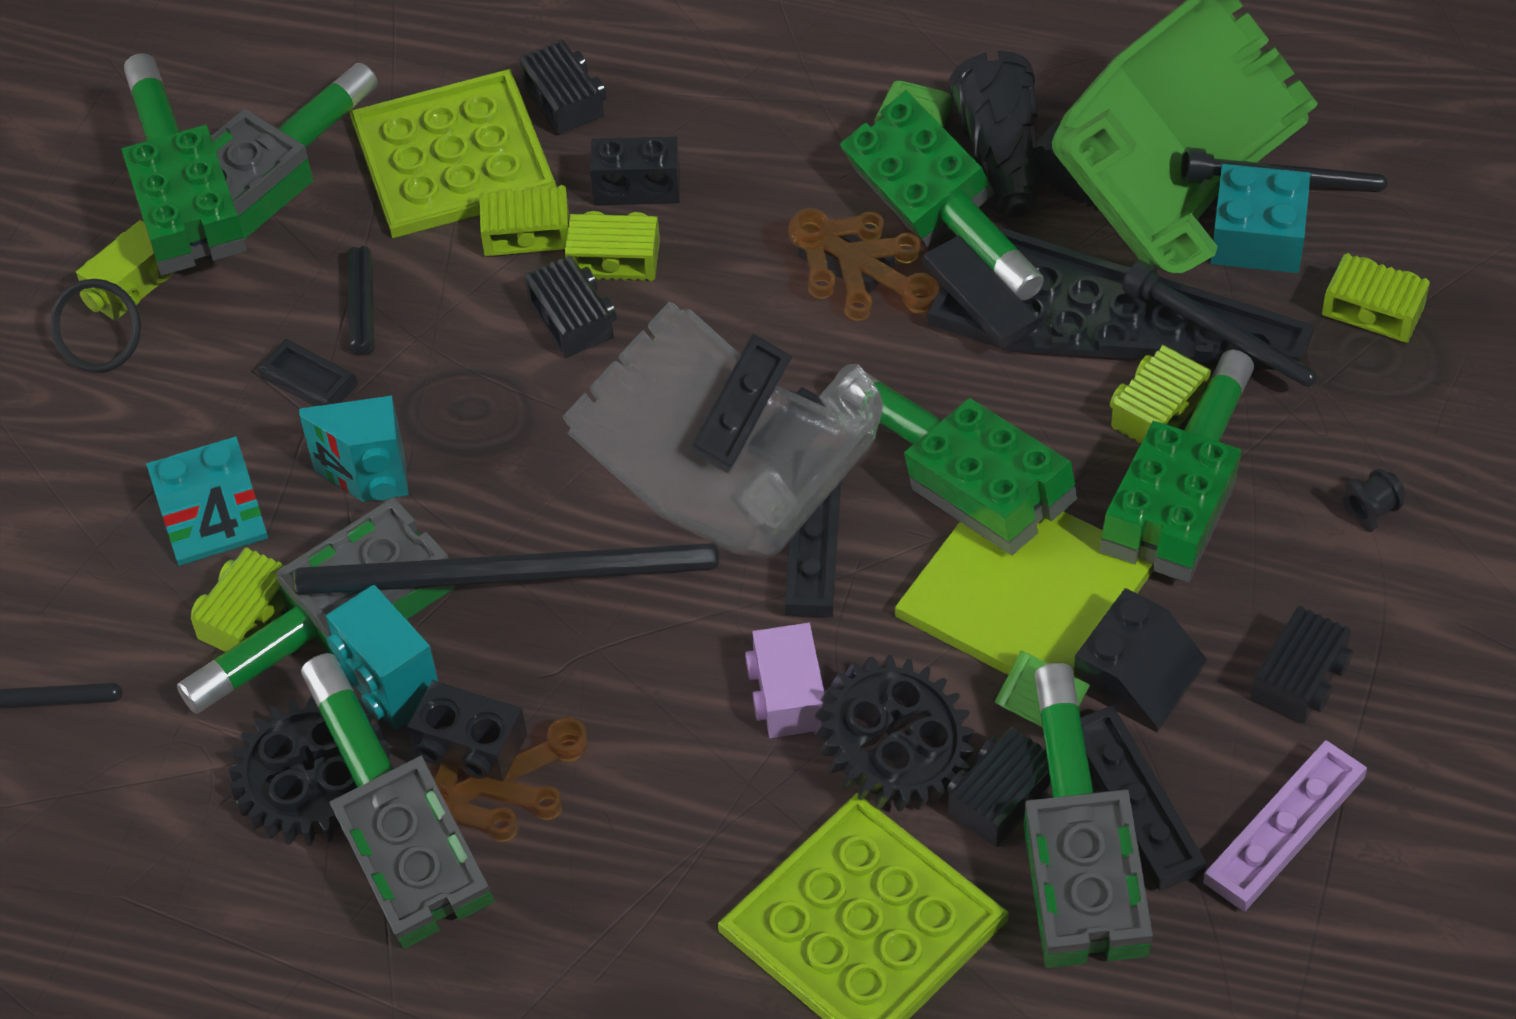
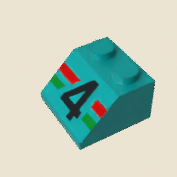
M392 396L299 409L304 435L316 474L362 502L372 500L384 501L392 497L409 495L405 453Z
M236 436L146 463L178 566L268 539Z

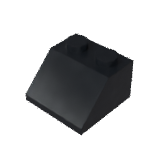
M1124 588L1076 653L1073 676L1090 685L1085 695L1107 707L1113 705L1117 712L1157 733L1201 672L1207 658L1168 609Z

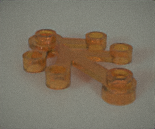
M805 208L800 210L790 220L788 227L790 240L797 247L806 251L811 272L808 291L812 296L820 299L828 298L833 294L836 278L833 272L827 269L824 250L838 257L847 291L844 310L846 315L853 320L860 321L868 318L872 308V297L865 291L861 272L902 295V300L907 308L919 314L929 311L939 293V284L929 274L916 273L906 277L875 259L895 256L900 262L911 263L918 258L921 245L919 238L912 233H902L895 238L879 239L882 236L884 220L876 212L868 211L860 216L828 219L821 210ZM872 224L876 226V228L869 229L866 228L864 225ZM857 233L865 241L848 243L838 236ZM907 245L912 247L913 249L904 250L901 248V246ZM825 281L828 283V285L820 286L817 285L815 282ZM859 302L864 304L865 307L857 308L852 304Z
M564 717L554 721L548 729V741L517 755L504 782L488 777L484 779L471 777L455 785L460 768L441 763L434 781L455 822L488 829L490 837L499 842L509 841L517 834L516 815L511 809L498 807L494 810H489L467 803L480 796L531 807L534 814L542 820L556 818L562 811L560 792L555 787L545 785L538 788L512 781L556 759L565 762H573L579 759L588 748L585 725L573 717ZM488 740L485 744L492 743L495 740ZM567 741L575 742V744L571 746H561L563 743ZM544 799L555 801L551 806L543 807L539 805ZM501 820L510 822L507 827L502 829L494 827Z

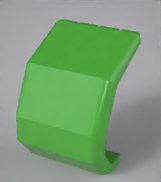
M1239 0L1184 1L1108 64L1064 115L1052 141V149L1055 155L1138 259L1145 261L1158 270L1170 273L1186 272L1213 257L1218 248L1197 220L1219 194L1220 176H1212L1210 180L1204 179L1201 184L1183 182L1181 180V160L1185 148H1203L1206 150V153L1213 154L1216 159L1258 162L1307 124L1309 119L1308 113L1318 104L1300 79L1295 80L1289 85L1285 84L1284 80L1295 73L1275 46H1271L1262 52L1259 50L1267 44L1269 39L1249 12H1245L1237 18L1233 16V12L1243 7Z

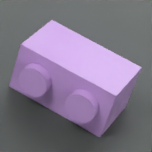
M810 622L752 631L754 650L745 652L749 680L758 679L760 691L753 692L757 721L766 720L769 738L816 731L822 722L815 718V714L823 704L820 699L824 694Z

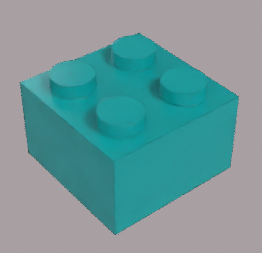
M1222 164L1213 241L1218 248L1215 255L1211 257L1210 264L1299 273L1305 237L1310 173Z
M373 584L326 615L331 634L326 640L331 651L337 657L351 687L355 686L361 692L362 702L375 720L383 717L391 728L396 731L410 722L432 680L438 681L430 645Z

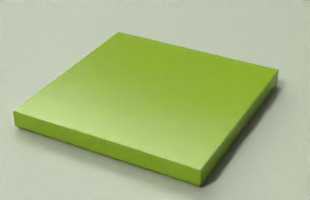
M510 69L349 111L392 239L480 215L479 194L483 191L486 193L499 189L515 191L517 188L523 191L526 187L532 190L534 187L553 185L556 187L553 175Z
M1064 511L1053 521H1049L1044 517L1038 522V534L1012 556L962 522H959L896 605L895 617L1009 675L1021 650L1048 664L1066 663L1072 667L1074 674L1076 653L1124 588L1138 594L1153 573L1154 563L1138 558L1136 564H1132L1100 553L1103 530Z
M856 793L718 923V929L724 937L822 1019H910L1008 921L1009 912L866 799L859 800L858 793Z

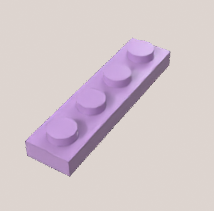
M1325 740L1204 874L1203 883L1245 912L1364 780L1367 767Z

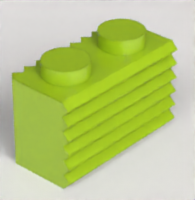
M543 185L534 187L532 190L526 187L523 191L519 188L515 191L499 189L489 193L483 191L479 194L481 238L485 256L565 249L570 221L565 186Z
M589 211L585 214H570L565 256H573L581 269L588 267L593 276L598 280L613 278L617 281L621 278L626 281L630 278L633 281L636 279L653 281L656 276L660 244L658 216H647L641 212H633L628 215H605L598 211Z
M1347 253L1343 255L1326 290L1322 315L1409 343L1413 330H1415L1416 324L1424 310L1430 281L1427 278L1421 279L1413 272L1395 271L1393 267L1386 268L1384 264L1377 265L1375 261L1369 258L1352 257Z
M1162 345L1155 356L1146 355L1136 370L1134 380H1131L1129 385L1122 383L1115 390L1110 401V407L1113 409L1111 426L1114 430H1119L1122 435L1127 434L1130 439H1135L1137 443H1142L1153 420L1178 428L1197 406L1209 383L1211 370Z
M248 547L241 552L236 560L227 561L220 571L219 582L209 595H201L192 608L190 618L197 638L227 652L279 618L282 612L286 611L287 606L282 596L276 571L284 567V565L279 561L275 562L272 558L268 559L264 554L260 555L257 551L252 552Z

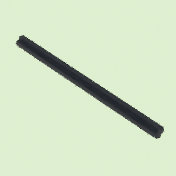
M708 543L303 567L294 570L293 587L296 594L305 595L364 591L373 584L379 590L711 570L719 565V552L716 544Z

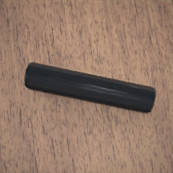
M363 245L359 248L353 246L347 252L349 344L353 354L358 356L361 354L369 355L375 349L371 250L367 246Z

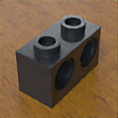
M677 136L591 139L590 175L594 206L680 203V161Z
M432 680L407 726L413 752L418 756L422 755L424 761L431 764L445 763L462 769L472 777L478 779L488 777L504 782L527 737L522 708ZM442 726H449L448 728L438 730ZM488 740H495L489 744H481Z

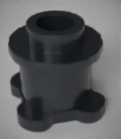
M1374 469L1369 474V479L1360 484L1357 480L1351 479L1345 484L1347 493L1342 498V503L1345 509L1350 514H1353L1368 532L1378 528L1376 521L1378 517L1389 510L1392 512L1398 511L1404 504L1403 496L1405 490L1403 484L1391 472L1387 473L1382 469Z

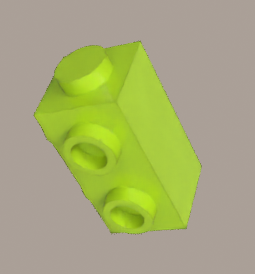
M139 220L126 232L121 233L115 241L94 258L89 259L84 266L76 271L79 281L94 278L117 284L129 294L135 305L158 285L167 281L173 274L169 273L161 276L145 223L142 220ZM88 288L80 291V297L88 308L94 312L101 311L114 321L128 311L122 300L110 291L101 288Z

